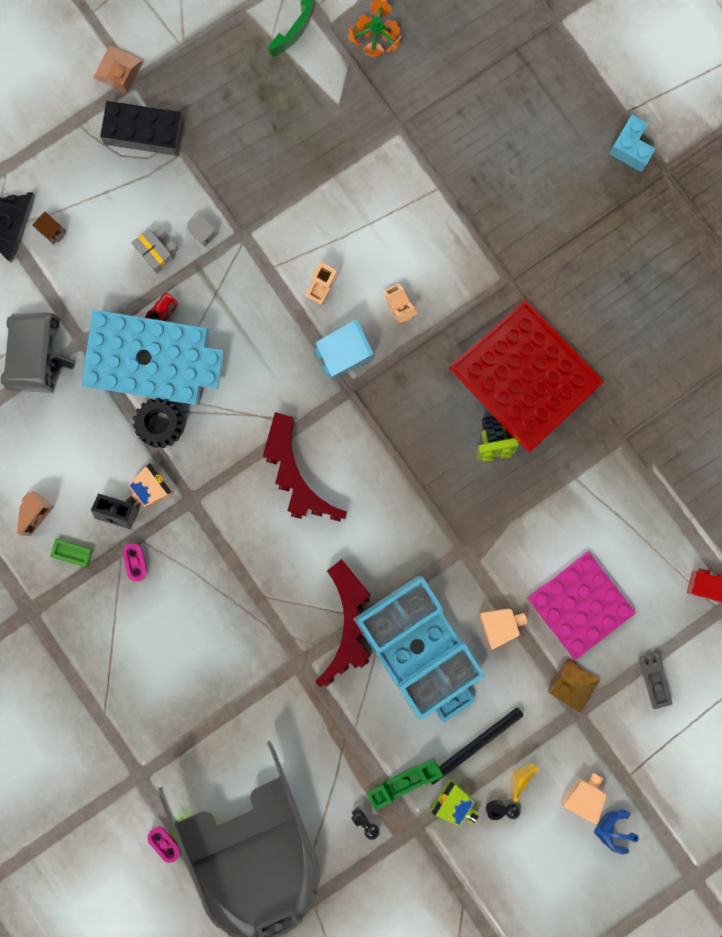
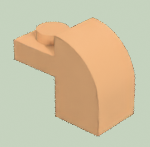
M320 262L311 278L313 281L305 296L323 305L338 278L339 271Z
M399 283L382 291L397 323L410 321L413 316L417 315L415 307L409 302L404 288Z

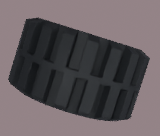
M156 398V400L149 399L147 403L143 402L141 404L142 407L136 409L137 415L133 416V420H135L133 428H135V434L142 442L155 448H166V446L173 445L174 441L177 442L179 440V435L183 433L184 418L174 404L168 400ZM157 413H165L169 418L168 428L161 434H153L149 429V421Z

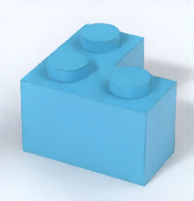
M631 115L609 154L642 172L655 151V148L639 140L648 123Z

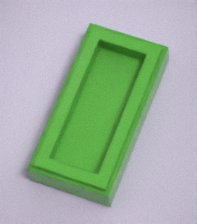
M55 538L50 557L88 568L93 549Z

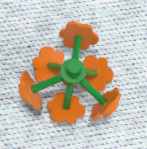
M374 0L370 8L373 9V14L377 16L372 18L367 17L365 14L361 15L355 23L356 27H358L357 33L350 26L348 36L351 43H356V46L359 47L361 43L358 37L362 35L369 37L370 33H373V42H368L363 47V50L367 56L379 57L380 54H384L385 49L382 48L381 44H376L378 34L381 33L383 40L391 43L386 50L387 53L390 50L395 51L399 49L401 44L399 40L402 36L400 35L396 39V36L401 32L397 21L386 20L383 25L380 19L381 15L386 16L387 13L392 11L388 1Z

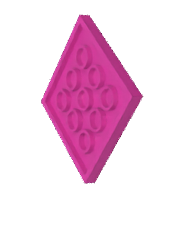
M589 551L527 597L574 660L578 659L636 614Z

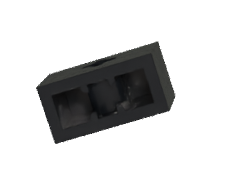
M99 493L91 508L95 519L130 530L138 513L134 504Z

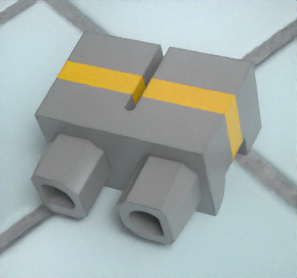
M161 226L153 231L148 229L131 242L156 274L162 270L165 264L174 260L172 256L179 249L172 240L164 246L162 245L161 241L168 235Z

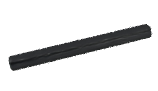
M518 707L441 764L439 768L442 774L446 776L524 716L522 711ZM441 777V778H439V779H437V780L431 782V784L434 785V784L437 783L439 780H441L443 777Z

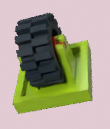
M493 415L482 417L483 430L481 431L483 444L478 445L476 452L477 460L490 462L495 457H501L502 459L512 457L518 448V441L515 438H507L505 428Z

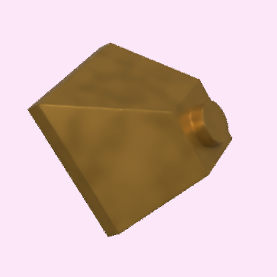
M566 659L547 692L580 713L600 682V679Z

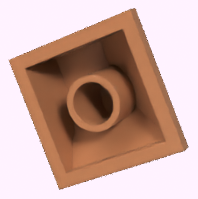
M109 45L94 75V79L128 94L144 61L117 47Z
M34 491L28 492L22 498L23 503L19 508L17 533L22 536H31L55 507L38 492Z

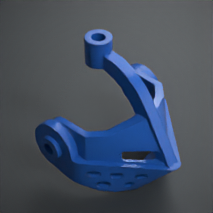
M626 810L606 813L594 829V834L600 841L618 854H628L629 849L624 846H615L613 838L629 839L633 842H638L639 836L632 832L629 835L613 833L614 825L618 819H629L630 812Z

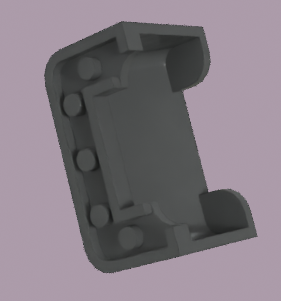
M45 312L11 314L6 322L8 338L5 369L1 375V384L7 390L54 393V383H50V377L53 376V373L50 370L53 338L57 334L54 328H60V318L54 313Z

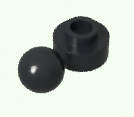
M492 800L485 807V811L491 820H499L505 815L509 819L514 820L521 813L517 804L511 803L505 807L501 800Z
M359 807L352 811L353 816L351 817L357 827L361 826L364 828V834L367 839L375 840L380 834L379 827L375 824H370L368 818Z

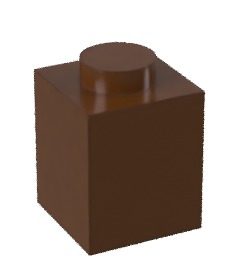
M45 211L32 224L53 245L61 241L66 232Z

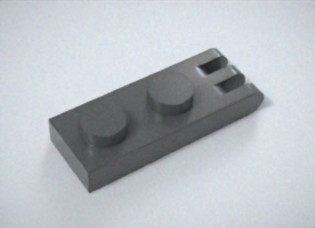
M655 653L653 654L655 662L652 661L651 655L646 656L648 664H645L643 657L639 658L652 709L673 705L659 654Z

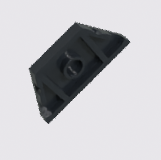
M32 192L19 196L15 194L5 198L0 197V254L11 263L35 197Z

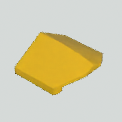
M533 763L512 772L510 795L515 802L519 800L518 797L535 772L539 771L538 767Z

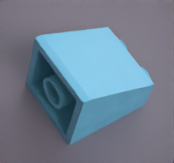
M357 319L317 341V348L314 349L318 359L322 358L325 363L322 367L326 376L330 375L332 380L373 361L374 355Z

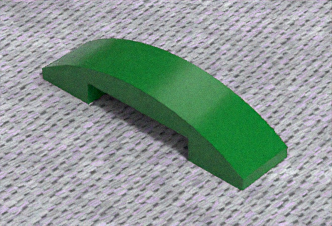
M302 0L300 2L302 13L285 36L278 32L268 46L271 57L281 54L301 37L311 20L315 0Z
M432 758L395 775L366 794L376 811L424 784L427 785L444 775L435 759Z

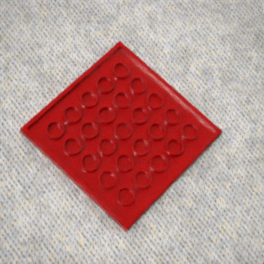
M526 300L448 368L528 453L532 452L604 382Z

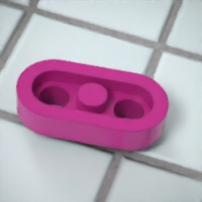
M135 543L126 545L123 549V558L127 576L132 581H142L147 576L143 549ZM133 549L137 551L135 557L131 556V551ZM139 568L141 570V574L136 575L135 569Z
M161 826L153 827L149 831L147 840L151 847L165 862H175L179 858L181 850L174 838ZM160 833L162 838L157 839L155 834ZM168 848H173L174 853L170 854Z

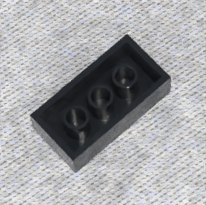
M106 100L100 138L105 145L178 156L184 118L182 113L177 111Z

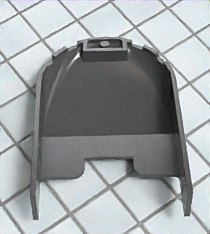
M268 741L267 745L279 777L255 788L251 792L250 800L254 810L220 825L216 824L214 816L208 811L199 812L181 821L175 820L163 787L158 788L160 800L203 908L211 922L230 937H281L296 928L303 921V917L309 909H312L317 898L320 882L318 861L271 741Z

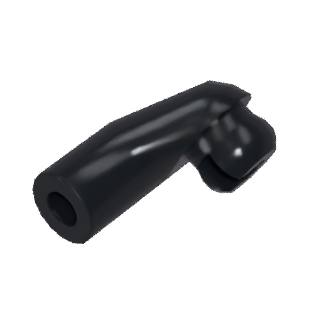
M56 356L51 359L50 372L53 373L62 367L73 369L75 361L62 356Z

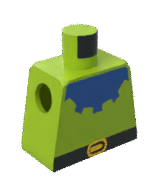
M451 778L448 779L430 808L431 814L458 826L462 824L464 819L475 824L480 815L471 809L474 805L472 797Z

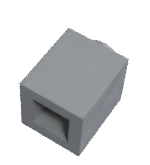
M200 214L196 217L193 216L187 223L188 226L186 228L188 232L204 247L218 235L216 229Z

